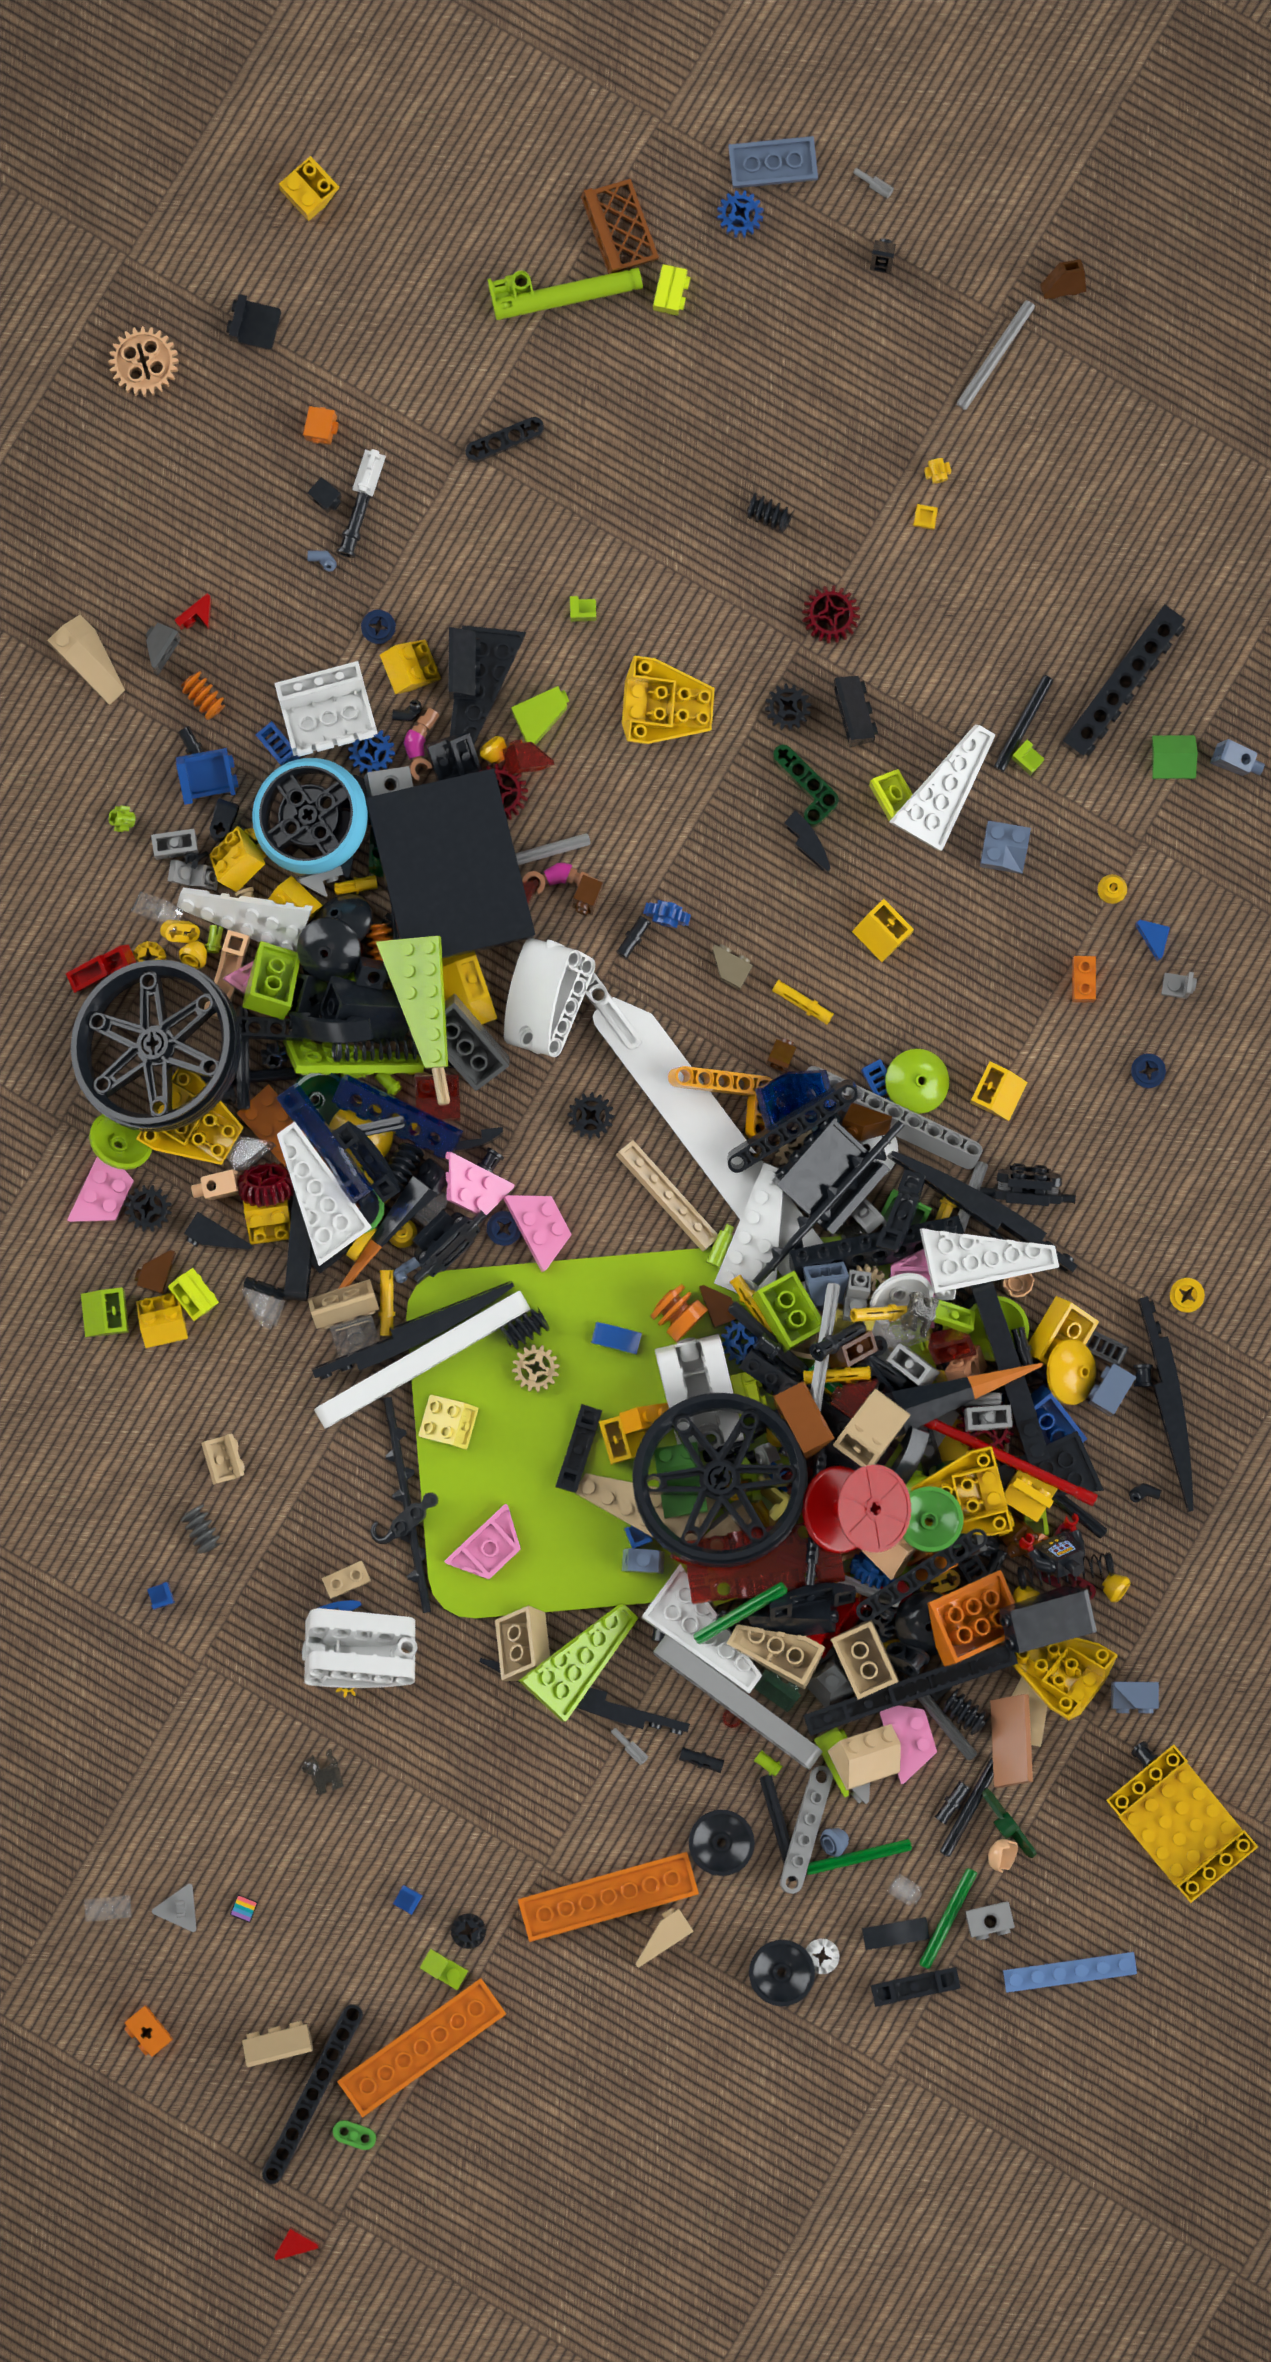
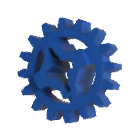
M736 190L733 197L728 193L727 201L721 200L723 207H718L717 212L721 213L717 216V220L723 221L720 224L721 229L727 227L726 234H730L732 231L735 238H737L738 233H741L743 238L746 237V232L753 235V228H760V224L757 221H763V216L759 215L763 213V208L758 207L760 200L753 201L754 194L748 197L745 190L742 195H739ZM730 206L732 212L726 217V210ZM737 211L740 213L744 212V218L740 215L736 216ZM754 211L755 216L753 221L751 222L749 215H751Z
M380 730L378 734L372 737L380 740L382 743L378 744L372 741L371 738L361 741L357 739L351 743L353 747L348 748V752L353 753V755L349 756V760H355L353 767L357 768L360 766V773H363L365 770H368V772L380 771V768L387 770L386 763H393V760L389 757L395 756V752L390 750L394 747V743H388L390 736L383 737V730ZM364 741L365 744L363 748L357 751L360 743ZM368 743H370L373 750H376L374 755L375 760H373L370 753H368ZM386 752L384 759L379 763L381 754ZM367 760L371 762L372 765H366L361 761Z
M658 900L655 904L651 902L646 903L643 912L646 916L653 918L652 922L672 928H677V925L688 926L691 914L682 911L681 906Z
M736 1320L731 1321L733 1327H725L728 1333L721 1334L725 1338L722 1346L727 1348L724 1350V1354L730 1353L729 1360L731 1361L736 1358V1364L739 1365L743 1362L758 1338L740 1322L738 1323ZM737 1330V1335L732 1339L734 1332ZM741 1339H748V1343L742 1344ZM733 1347L739 1350V1354L734 1350Z
M860 1552L859 1555H854L849 1567L851 1568L850 1573L855 1574L854 1578L860 1579L861 1584L867 1583L870 1588L874 1585L877 1589H880L881 1586L884 1588L896 1580V1578L890 1580L863 1552Z

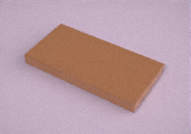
M1021 1694L991 1700L994 1787L1002 1788L1033 1782L1029 1695Z

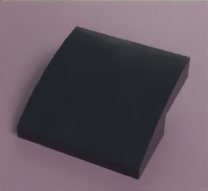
M469 732L446 737L425 745L437 781L482 770Z

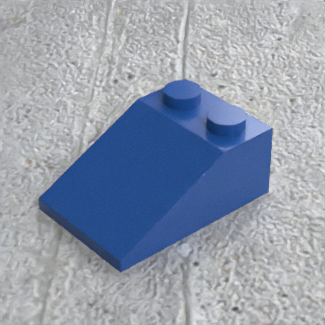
M1044 1384L1030 1394L1046 1444L1074 1431H1078L1082 1442L1087 1440L1080 1428Z

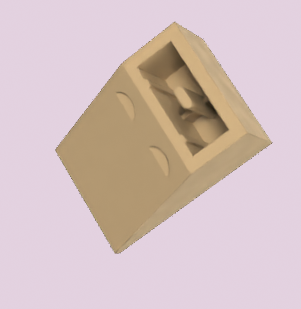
M875 1389L842 1431L833 1446L861 1467L875 1465L911 1414Z

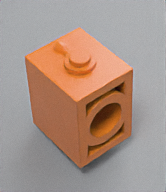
M309 406L303 433L305 440L315 444L331 445L333 434L336 435L338 431L335 411L324 407Z

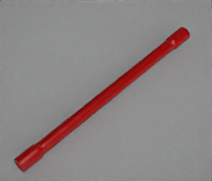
M938 1419L923 1425L975 1450L992 1446ZM992 1446L996 1460L1070 1494L1075 1499L1090 1506L1094 1505L1098 1494L1081 1486H1076Z

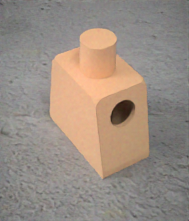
M232 1169L201 1177L200 1184L191 1186L193 1197L204 1196L205 1199L216 1200L239 1195L237 1180H239V1175L242 1172Z
M902 1538L898 1544L887 1551L871 1553L862 1550V1552L890 1580H893L903 1573L916 1549Z

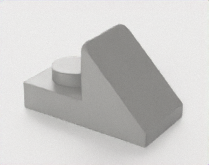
M341 866L324 873L307 874L298 877L297 881L327 897L323 881L326 880V883L339 880L338 876L343 875Z

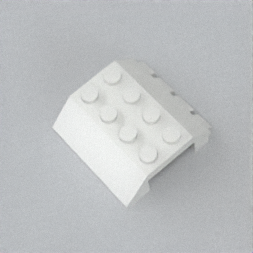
M358 661L275 683L294 756L308 755L315 750L317 752L334 748V745L342 746L353 743L357 739L361 741L378 734Z

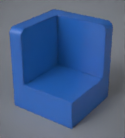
M633 1526L624 1528L632 1549L653 1542L650 1536Z
M164 1582L161 1585L147 1589L153 1610L175 1603L169 1582Z
M403 1885L393 1904L412 1915L423 1895Z

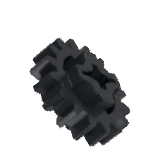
M785 684L782 690L779 686H776L777 693L770 691L769 695L772 699H766L765 703L770 706L765 707V712H770L767 720H774L772 726L775 727L777 724H780V730L788 726V730L791 731L794 725L797 729L800 728L799 722L806 724L807 720L804 716H810L811 714L806 709L812 705L811 703H806L809 695H802L803 688L797 691L795 684L791 689ZM792 694L791 697H783L782 695ZM799 700L802 703V712L797 708ZM774 702L779 707L777 715L774 712ZM784 704H792V711L789 709L784 711ZM785 718L794 719L792 721H784Z
M593 1092L590 1093V1097H586L583 1093L582 1100L575 1098L576 1105L569 1106L573 1110V1113H567V1117L573 1118V1120L568 1122L569 1126L575 1125L573 1132L580 1131V1138L587 1134L589 1140L592 1139V1135H596L599 1139L600 1132L607 1134L606 1127L613 1126L609 1122L615 1116L609 1114L613 1107L606 1106L609 1100L602 1101L601 1094L595 1098ZM595 1102L598 1104L596 1106H587L586 1103ZM578 1109L582 1113V1118L579 1122L576 1119ZM603 1110L606 1114L604 1123L600 1120V1114ZM586 1111L590 1113L595 1112L596 1121L592 1119L586 1120ZM586 1126H594L596 1130H586L584 1128Z
M142 1185V1191L140 1192L135 1188L136 1195L129 1194L128 1197L131 1202L125 1203V1206L129 1207V1210L125 1211V1215H131L128 1222L132 1223L135 1221L134 1228L138 1229L142 1226L143 1232H146L147 1228L154 1232L155 1226L162 1229L161 1222L168 1223L166 1215H172V1212L167 1210L168 1207L172 1206V1203L166 1202L169 1196L167 1194L161 1196L163 1190L160 1188L156 1192L154 1185H151L150 1190H147L146 1186ZM146 1195V1199L136 1202L141 1196ZM155 1196L161 1200L163 1207L155 1204ZM148 1203H151V1207L154 1210L149 1211V1214L146 1215L143 1207H147ZM134 1210L142 1214V1221L136 1218ZM156 1215L160 1216L158 1220L150 1223L153 1217Z

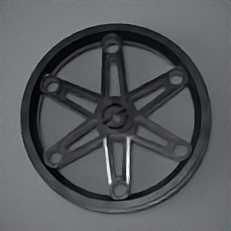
M148 960L133 963L106 977L84 1001L75 1020L71 1038L72 1065L76 1079L86 1098L100 1113L124 1127L143 1132H162L178 1129L199 1120L210 1112L229 1090L238 1070L242 1048L237 1014L226 993L217 983L198 969L171 960ZM161 978L185 981L200 989L204 994L168 1018ZM154 979L153 985L148 987L149 981ZM140 983V1025L103 1014L108 1005L120 993ZM150 996H155L159 1025L150 1026ZM210 1001V1006L204 1010L205 1003ZM196 1012L198 1016L174 1037L170 1029ZM215 1013H217L222 1039L218 1061L183 1044ZM103 1019L102 1026L97 1027L99 1020ZM113 1025L140 1033L137 1043L111 1031ZM94 1031L129 1048L97 1079L91 1058ZM176 1048L201 1060L200 1066L172 1058ZM138 1055L143 1062L119 1079H116L115 1075ZM215 1064V1070L209 1073V1068ZM162 1065V1096L157 1094L153 1066ZM173 1067L210 1078L195 1097L182 1106L172 1109ZM145 1074L151 1114H141L125 1110L117 1106L108 1097ZM108 1082V1087L102 1090L103 1084ZM164 1105V1110L158 1113L159 1107Z
M732 1393L702 1394L683 1400L669 1408L647 1430L637 1450L633 1467V1493L636 1507L641 1520L650 1534L662 1547L675 1556L693 1564L713 1568L744 1565L762 1558L777 1548L797 1524L802 1513L804 1494L808 1486L805 1456L786 1421L763 1403ZM711 1411H729L742 1414L719 1454L691 1421L690 1417ZM751 1417L755 1420V1424L746 1426L743 1420ZM680 1422H687L689 1428L682 1431L678 1429L677 1425ZM759 1422L779 1440L787 1454L790 1465H742ZM673 1428L696 1468L648 1475L656 1448L665 1435ZM743 1433L746 1436L735 1463L724 1460L739 1434ZM694 1436L713 1461L704 1466L688 1438ZM784 1471H789L792 1474V1478L790 1480H783L780 1474ZM724 1472V1482L721 1481L716 1488V1478L719 1479ZM740 1474H773V1479L741 1484ZM700 1476V1486H667V1481ZM651 1480H657L660 1486L656 1489H651L648 1483ZM792 1485L790 1499L783 1515L774 1527L767 1532L745 1492ZM735 1494L752 1521L748 1525L727 1500ZM650 1495H698L681 1538L674 1534L660 1519ZM708 1496L716 1501L699 1528L694 1524L705 1497ZM721 1507L724 1508L751 1542L738 1548L725 1550L708 1549L698 1546ZM759 1529L764 1535L759 1539H755L751 1535L753 1530ZM688 1534H694L697 1540L694 1543H688L685 1537Z

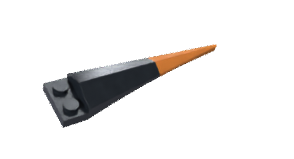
M428 1157L426 1162L420 1166L418 1174H412L404 1190L399 1194L338 1289L349 1286L378 1251L414 1215L440 1194L447 1183L446 1171L435 1160Z
M1043 1363L884 1394L911 1414L895 1438L905 1435L910 1426L919 1428L1040 1368Z

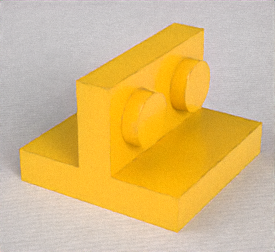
M1017 1470L1005 1488L1004 1494L1009 1506L1033 1521L1038 1522L1045 1509L1050 1508L1054 1500L1052 1498L1058 1489Z

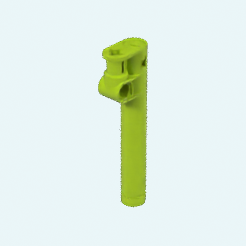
M639 267L630 271H620L538 290H533L530 276L525 271H517L513 275L505 276V279L492 281L491 278L487 279L496 320L629 292L633 289H643ZM518 279H525L527 281L523 287L517 286L515 282Z

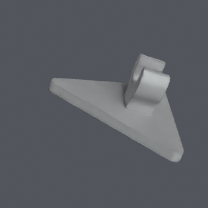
M189 1883L152 1909V1913L191 1932H195L196 1918L193 1885Z

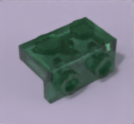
M765 1669L754 1689L784 1711L789 1712L801 1696L798 1693L800 1688L790 1681L788 1684L780 1680L781 1676Z

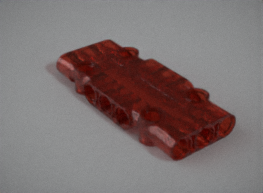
M804 1522L796 1524L788 1537L769 1554L744 1565L713 1568L685 1561L692 1605L719 1600L725 1601L732 1598L745 1599L756 1597L780 1582L785 1584L787 1592L806 1586L805 1573L807 1572V1564L805 1559L808 1538L804 1539L798 1535V1530L805 1527ZM774 1525L765 1527L766 1531L769 1532ZM759 1529L751 1532L752 1537L755 1539H759L764 1535ZM741 1530L727 1533V1535L702 1538L698 1546L711 1549L713 1541H720L723 1544L722 1550L738 1548L751 1542ZM695 1539V1540H689V1541H686V1542H688V1543H694L697 1539ZM820 1547L819 1562L816 1565L815 1571L817 1579L814 1584L845 1581L841 1553H832ZM719 1585H728L730 1592L727 1595L719 1594L717 1590Z

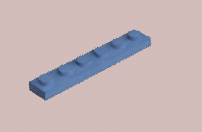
M1134 1952L1003 1970L1006 1993L1137 1974Z

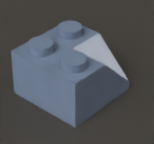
M988 821L980 867L1022 874L1031 828Z
M1112 1364L1111 1367H1105L1100 1376L1103 1378V1381L1099 1386L1095 1384L1087 1396L1090 1398L1088 1404L1110 1417L1115 1414L1136 1376L1116 1364Z
M1111 1682V1709H1116V1713H1129V1709H1138V1713H1153V1709H1159V1682Z

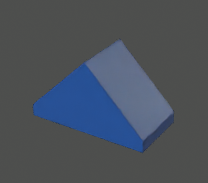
M1144 920L1137 921L1135 926L1156 961L1161 960L1170 927Z

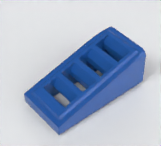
M272 721L255 734L281 766L300 758L298 755H293L290 742ZM275 731L276 733L273 736H271L267 741L264 739L270 733ZM280 737L281 740L271 747L270 745ZM286 744V747L277 754L276 751Z
M881 1059L862 1068L861 1072L872 1093L879 1096L887 1094L886 1089L880 1092L877 1091V1088L885 1085L887 1072ZM877 1068L880 1069V1072L870 1077V1072ZM881 1076L884 1077V1080L874 1085V1080Z

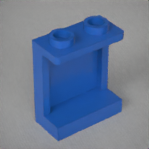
M227 748L176 757L184 805L193 803V799L227 792H231V795H236L235 788L239 787L237 775H232L231 768L235 767L233 755H228Z

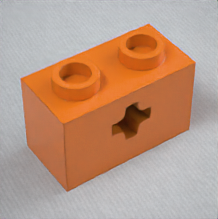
M1074 956L1072 959V1002L1094 1003L1096 1000V956Z
M147 2005L124 2022L126 2025L125 2031L132 2039L134 2037L137 2038L141 2043L138 2047L146 2056L150 2054L153 2057L174 2040ZM143 2027H145L146 2029L151 2028L153 2030L150 2033L152 2036L151 2038L149 2036L143 2037Z

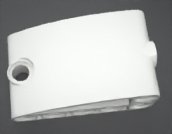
M534 938L527 939L518 958L508 994L504 1021L505 1042L530 1050L536 1054L541 1053L557 1057L563 1049L594 973L595 961L578 950L567 948L552 940L545 942Z
M719 1334L699 1339L693 1337L678 1341L677 1344L655 1349L669 1408L683 1400L702 1394H734ZM711 1411L694 1415L690 1419L704 1437L708 1434L716 1436L715 1441L710 1444L714 1449H717L725 1444L739 1421V1415L729 1411ZM680 1422L677 1427L679 1430L685 1431L689 1428V1424L687 1422ZM675 1433L677 1444H682L679 1437ZM743 1433L739 1434L735 1442L744 1440ZM694 1436L688 1438L691 1443L697 1442L699 1451L704 1450Z
M321 1608L311 1610L306 1619L305 1641L302 1649V1660L305 1661L304 1683L311 1686L339 1688H379L413 1684L415 1682V1653L417 1651L415 1619L405 1616ZM402 1649H407L409 1653L403 1652Z

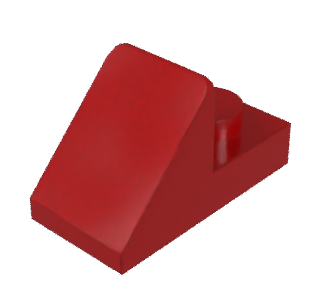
M208 593L174 620L180 630L192 627L196 623L195 619L197 617L209 630L212 603L210 595Z

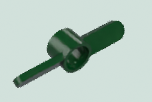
M985 1789L982 1795L998 1816L993 1821L996 1828L1005 1839L1012 1836L1025 1855L1033 1858L1037 1854L1035 1848L991 1790Z

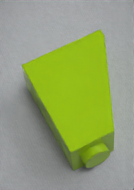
M558 686L511 707L512 714L529 750L536 746L567 710L568 696L565 690L560 691Z

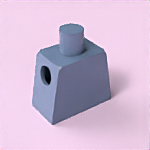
M1229 739L1217 743L1210 761L1215 766L1242 776L1250 772L1260 776L1265 766L1264 763L1256 760L1257 752Z
M844 1262L803 1267L806 1292L819 1311H823L828 1283L840 1285L838 1303L842 1302L849 1280V1274Z
M623 1549L622 1571L663 1574L665 1552L647 1549Z

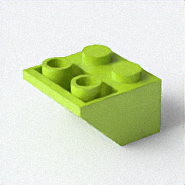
M123 1288L104 1289L81 1294L85 1338L129 1333L125 1290Z

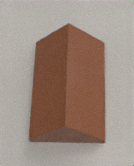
M801 1382L774 1396V1404L780 1416L786 1421L795 1436L806 1461L835 1439L805 1382Z

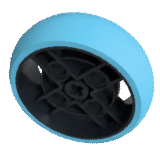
M303 758L280 766L266 778L254 801L252 822L259 845L274 863L286 870L299 874H319L339 867L356 852L366 833L368 810L366 799L359 783L346 769L328 760ZM308 774H321L334 779L336 783L327 789L317 784L302 785L297 778ZM281 792L284 798L279 807V824L271 829V808L276 796ZM297 794H302V801L295 804L294 797ZM328 798H331L332 805L329 808L324 809V801ZM350 803L351 817L349 827L340 841L336 834L342 822L341 809ZM308 812L313 813V814H312V818H313L312 820L307 819V818H308V814H307ZM296 824L297 830L293 834H289V826ZM325 828L326 836L319 839L318 832ZM292 844L303 848L319 847L323 855L315 858H298L284 850Z

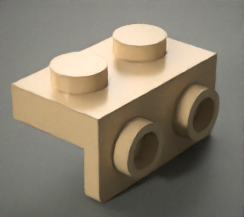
M232 1433L201 1443L213 1485L244 1476V1463L239 1457L238 1442Z

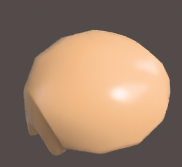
M1032 1273L1001 1279V1284L1007 1295L1019 1298L1026 1296L1032 1290L1035 1279Z
M1008 1839L996 1841L988 1853L989 1865L995 1871L1002 1873L1003 1870L1001 1869L1009 1870L1015 1861L1018 1844Z

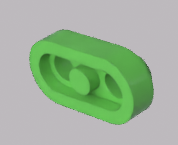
M347 2120L339 2121L333 2128V2135L337 2141L361 2150L372 2148L376 2142V2134L372 2129ZM342 2127H346L349 2132L347 2135H342L340 2133V2129ZM363 2134L369 2136V2141L366 2143L361 2140Z

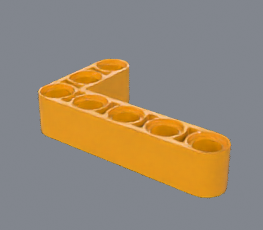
M689 1066L677 1067L669 1072L668 1081L674 1087L748 1096L745 1133L749 1139L757 1134L756 1125L760 1126L761 1131L772 1125L775 1085L770 1077ZM679 1072L684 1076L682 1082L678 1079ZM699 1074L704 1078L703 1084L698 1081ZM719 1077H722L724 1080L723 1087L719 1084ZM740 1079L744 1082L743 1089L739 1087ZM760 1081L764 1084L763 1092L759 1089ZM758 1103L762 1105V1113H759L757 1110Z

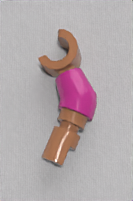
M428 708L424 716L419 717L416 722L417 726L415 725L412 730L409 729L404 739V746L408 757L413 761L409 765L412 783L416 784L420 780V776L415 771L416 766H422L425 771L433 768L432 764L423 758L425 756L424 743L426 742V731L431 730L439 717V714L431 708Z
M557 863L544 870V874L535 871L528 872L523 877L522 882L523 885H527L530 879L537 878L541 883L537 889V893L540 895L545 890L546 884L551 886L559 883L566 884V882L573 884L574 882L577 883L576 886L578 887L583 875L590 876L585 872L578 873V870L572 868L573 865Z

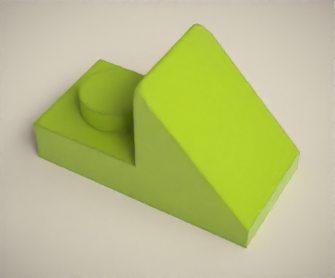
M936 1299L932 1305L931 1321L943 1325L944 1335L973 1332L975 1311Z
M430 1949L420 1966L422 1970L456 1990L459 1989L468 1973L467 1969Z

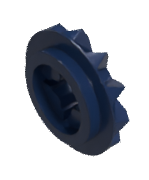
M373 610L363 618L361 630L366 640L374 644H384L392 639L396 625L394 618L388 612ZM379 619H381V624L386 629L380 630L377 636L376 630L372 626L377 625Z
M1154 1054L1140 1055L1132 1064L1131 1075L1134 1082L1142 1088L1156 1087L1165 1078V1064L1161 1058ZM1146 1062L1150 1069H1157L1151 1073L1150 1080L1147 1074L1139 1073L1145 1070Z
M509 1211L495 1213L487 1223L488 1236L498 1245L508 1246L516 1242L521 1235ZM498 1221L503 1225L512 1222L508 1228L510 1236L505 1232L497 1235L500 1230Z

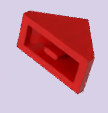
M291 2227L274 2257L275 2260L312 2251L318 2249L319 2244Z

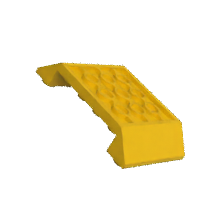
M1173 1744L1106 1801L1173 1885L1192 1903L1257 1849L1258 1846L1247 1832L1242 1830Z

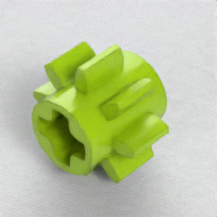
M115 806V809L110 812L109 823L115 826L114 831L128 832L129 828L134 826L136 817L133 812H129V806Z

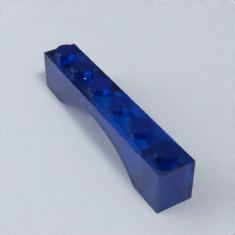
M298 1083L292 1085L276 1097L287 1114L317 1148L352 1204L373 1190L370 1182L347 1150H344L332 1134L333 1131Z

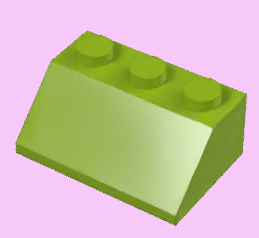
M795 1271L764 1286L752 1295L776 1339L782 1344L781 1347L784 1352L793 1349L820 1332L822 1317Z

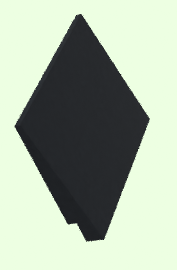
M494 768L365 798L399 939L440 936L443 959L509 945L513 942L533 938L536 935Z

